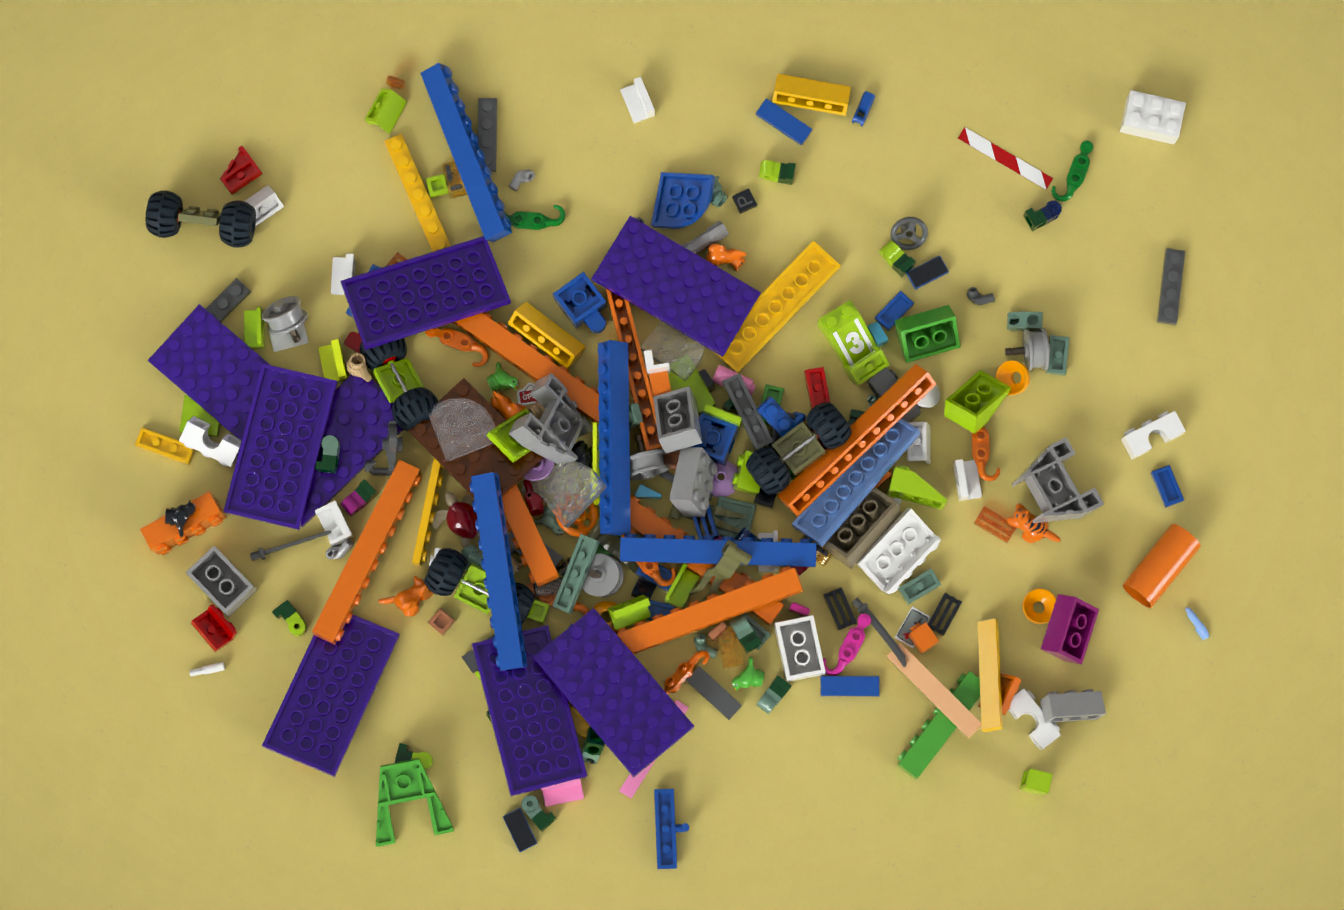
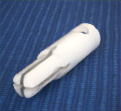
M220 662L202 666V668L192 669L189 673L192 677L225 670V664Z

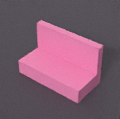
M580 778L541 788L546 807L584 799Z

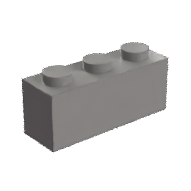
M1087 689L1080 693L1070 690L1064 692V694H1058V691L1047 693V696L1040 700L1045 723L1097 720L1106 714L1102 692H1094L1093 689Z

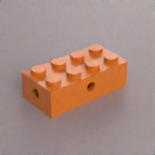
M207 492L192 500V503L196 506V511L184 525L183 537H180L179 530L175 525L165 524V516L141 528L140 531L149 548L158 555H165L172 551V547L186 544L192 536H200L206 532L207 528L222 524L224 522L223 519L227 517L216 497Z

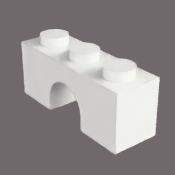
M1166 411L1158 416V420L1152 422L1150 419L1142 423L1141 428L1137 430L1132 428L1124 433L1125 436L1121 441L1131 459L1152 449L1148 440V436L1151 433L1159 434L1164 442L1167 443L1186 432L1175 411L1170 414Z
M193 416L187 422L179 441L184 443L187 448L196 449L203 456L212 457L221 465L231 467L237 461L242 440L227 434L221 443H215L208 436L211 424Z
M1023 688L1014 695L1008 711L1015 720L1023 714H1029L1035 719V729L1028 736L1039 750H1043L1061 735L1059 733L1060 728L1055 722L1045 723L1041 705L1038 706L1034 700L1036 698L1031 691H1026Z

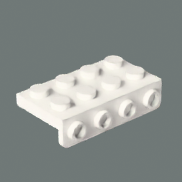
M908 507L856 564L882 592L891 594L898 590L899 585L904 579L912 575L913 570L925 561L926 556L930 552L937 549L941 538L936 536L919 516Z

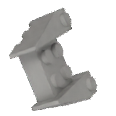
M550 373L537 380L530 393L545 408L540 420L530 412L515 421L509 434L523 447L563 467L578 459V456L571 449L577 438L592 431L593 428L585 417L582 418L576 409L578 405L574 400L571 401L566 394L568 392L566 387Z
M1067 437L1043 450L1012 483L1014 487L1025 481L1040 507L1042 514L1033 519V523L1080 519L1104 505L1095 488L1080 495L1062 464L1076 454Z

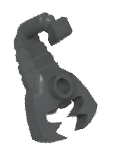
M395 420L388 421V435L382 439V450H386L389 467L375 468L376 461L366 460L364 463L365 472L369 471L372 475L382 476L392 474L396 463V452H402V437H397V422Z

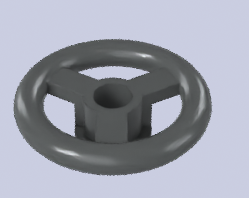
M905 217L893 225L890 234L891 240L900 249L913 250L924 244L928 237V228L919 218ZM916 224H918L922 228L921 238H919L915 233ZM900 227L901 233L896 234L897 229ZM906 238L913 240L915 243L907 245L898 240Z

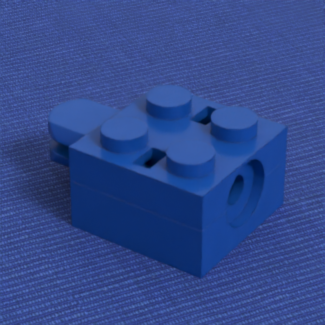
M584 272L553 293L555 302L576 329L585 323L595 334L605 330L606 319L600 311L607 307L606 301Z
M701 413L699 423L702 443L690 447H702L714 462L725 466L739 432L738 425Z

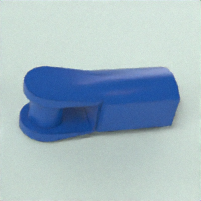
M867 91L863 93L852 123L857 122L863 127L874 102V94ZM858 112L864 113L865 116L862 117L857 114Z

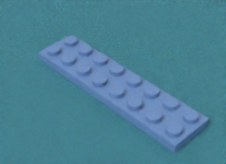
M900 419L792 523L793 528L823 547L920 435V431L903 419Z

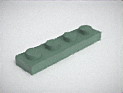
M580 534L552 605L553 607L572 614L600 541Z

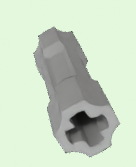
M718 221L709 227L706 232L682 246L698 254L710 244L717 243L728 236L729 233L724 224Z

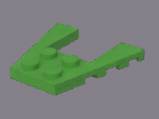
M420 758L380 765L376 847L396 843L389 805L427 798L434 835L454 832V827Z

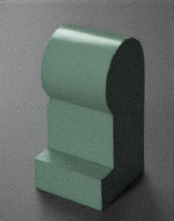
M1010 312L1007 314V329L1011 331H1024L1028 329L1029 331L1039 332L1042 328L1043 312Z

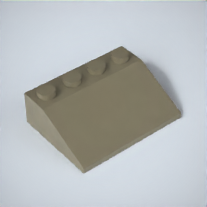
M874 487L823 547L837 560L852 569L901 514L898 503Z

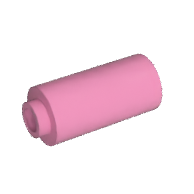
M719 365L712 381L724 387L722 381L738 373ZM741 375L752 396L756 387L753 384L754 380Z

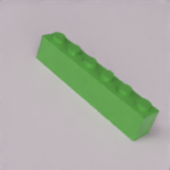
M969 671L967 674L962 673L956 681L959 685L955 690L951 688L949 691L970 711L980 698V679ZM937 707L933 711L935 714L931 721L927 719L922 725L921 729H923V732L920 736L916 734L909 744L912 745L908 751L903 750L897 758L900 761L897 765L915 780L918 779L957 728Z

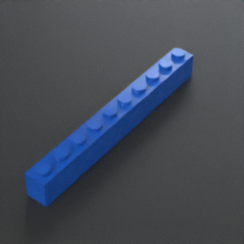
M437 63L420 74L484 238L487 241L496 242L513 233L510 227L511 221L504 212L505 206L498 197V188L491 179V170L486 166L484 161L485 155L477 143L478 137L471 128L472 122L465 113V104L458 95L459 89L451 77L453 75L452 71L448 66Z
M608 340L598 343L600 534L620 536L631 533L628 343Z
M492 472L471 476L472 481H470L469 485L471 493H474L472 506L474 512L477 513L475 526L476 530L480 533L478 545L483 553L481 565L486 573L484 585L489 593L487 605L492 613L490 624L495 632L493 644L498 652L496 664L497 667H500V671L528 667L499 474Z
M625 534V537H621L620 561L717 564L723 556L721 553L723 546L728 540H731L737 544L738 548L752 555L747 565L816 567V543H812V539H800V543L792 542L793 539L781 538V542H773V538H761V541H753L754 538L742 537V541H734V537H722V540H714L715 536H703V540H695V536L684 535L683 539H675L676 535H664V539L656 538V535L644 534V538H636L637 534Z

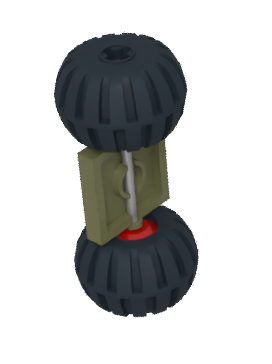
M164 190L155 192L149 197L145 221L147 230L161 238L176 235L182 222L211 226L219 224L221 241L231 247L239 248L249 245L253 240L256 226V211L249 203L241 200L226 203L221 213L217 209L202 211L200 207L189 206V209L183 210V202L180 196Z
M832 403L818 404L809 412L806 421L813 433L801 422L773 443L772 447L779 456L769 447L760 448L750 455L746 462V467L753 479L766 494H777L788 486L791 474L785 464L796 476L826 454V451L817 440L825 448L835 449L849 439L852 433L851 428Z

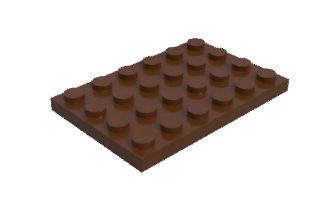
M465 378L438 401L439 411L429 417V420H423L414 428L408 430L473 498L474 493H471L469 485L470 481H472L471 476L492 472L498 473L503 497L543 460L541 455L530 451L517 461L512 462L486 436L489 431L506 420Z

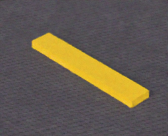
M995 618L978 622L981 726L984 732L1003 729L998 620Z

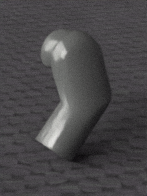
M975 287L968 289L967 297L976 305L995 302L993 293L982 295Z

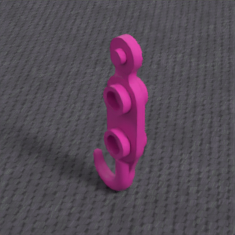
M861 614L858 617V626L850 629L840 647L836 668H827L826 658H823L827 675L836 676L840 674L845 666L856 657L865 639L864 628L871 623V618L868 614Z

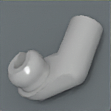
M530 169L518 171L509 184V188L517 191L521 183L532 181L535 178V173Z
M345 539L342 545L329 547L326 551V557L328 559L343 558L354 545L350 539Z

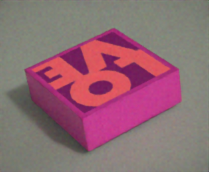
M794 602L789 609L790 612L802 617H807L810 612L809 608Z

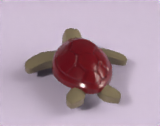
M446 492L445 501L449 509L439 510L434 516L432 525L437 529L444 520H447L450 530L462 537L461 544L465 548L469 545L470 539H473L475 536L480 537V533L476 530L475 526L477 513L474 512L471 506L474 498L468 494L463 498L462 502H458L457 497L453 493Z

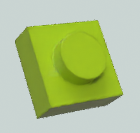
M444 174L426 178L431 198L449 194Z
M534 599L526 618L544 624L550 605Z

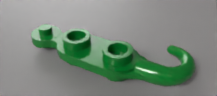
M1086 140L1081 143V153L1074 157L1066 178V194L1063 196L1058 195L1055 191L1056 187L1052 186V196L1057 201L1064 202L1071 199L1074 192L1083 183L1090 164L1088 154L1093 150L1092 142Z
M559 205L553 206L560 211V217L557 219H551L541 213L518 211L512 215L505 213L515 228L541 230L550 226H559L566 217L565 210Z

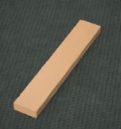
M901 643L898 644L905 654L906 667L902 666L893 651L887 655V658L969 739L981 727V722Z

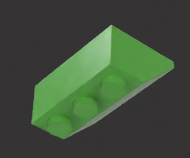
M949 305L894 320L897 337L906 363L960 348L956 316Z

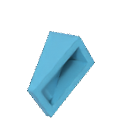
M878 321L867 326L878 347L888 343L889 339Z
M640 484L634 495L638 499L662 498L661 494Z

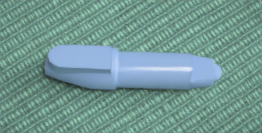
M1186 607L1185 611L1196 627L1195 631L1202 640L1209 637L1207 628L1194 611Z

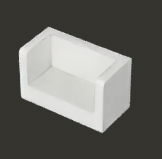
M336 501L315 510L324 530H331V534L327 536L332 547L342 544L345 539L354 538Z

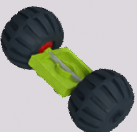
M404 338L365 350L361 342L360 354L365 357L367 367L373 370L389 403L394 402L392 414L400 428L408 431L421 421L429 420V417L439 411L437 397L423 386L409 358L404 359L407 352Z
M451 548L440 549L425 576L424 583L427 588L436 595L449 596L454 592L458 583H460L454 598L489 614L491 609L487 605L489 593L484 585V578H486L485 570L471 562L465 575L462 576L467 566L464 556ZM515 582L522 625L530 612L535 596L526 585Z

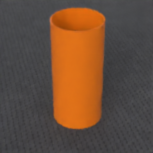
M1171 524L1123 583L1124 590L1142 605L1152 608L1200 549L1201 544L1187 530L1179 525Z

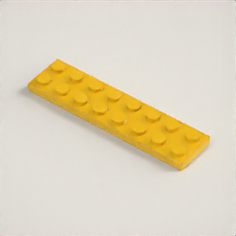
M813 240L758 297L725 355L722 357L717 353L715 354L733 371L739 373L841 268V265Z

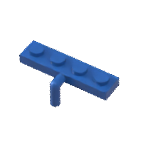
M771 396L756 409L780 437H783L806 419L805 414L796 411L793 413L795 414V419L792 420Z
M654 789L657 869H677L676 832H687L689 825L687 823L675 825L674 789Z

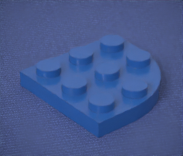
M661 172L651 226L662 229H679L697 221L705 213L711 202L715 177L703 174Z

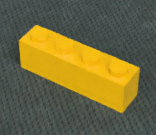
M777 74L772 102L846 116L851 87L786 74Z
M528 302L518 307L508 322L511 327L567 369L578 361L586 347Z

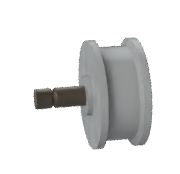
M289 296L269 305L262 312L261 317L264 321L268 322V330L271 335H282L289 332L294 343L301 341L296 328L306 321L308 314L305 310L301 309L299 297Z
M1041 328L1039 332H1030L1028 329L1024 330L1023 347L1005 348V356L1023 355L1024 364L1028 371H1031L1032 368L1048 370L1050 345L1045 328Z
M635 436L639 453L630 456V481L651 479L668 471L669 467L665 465L663 460L664 450L646 451L643 436Z
M595 554L582 589L586 593L598 597H608L615 594L622 586L624 580V571L619 561L609 555Z

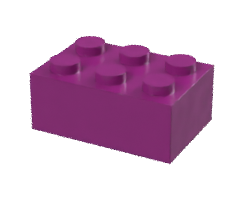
M1058 594L1041 650L1063 661L1082 665L1099 609L1077 597Z

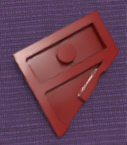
M242 145L238 148L239 153L234 160L230 161L228 169L224 171L220 178L231 195L263 174Z

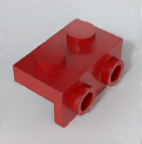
M211 604L205 612L191 622L214 652H217L233 641L237 634L235 626L224 618L221 609L215 607L214 604Z

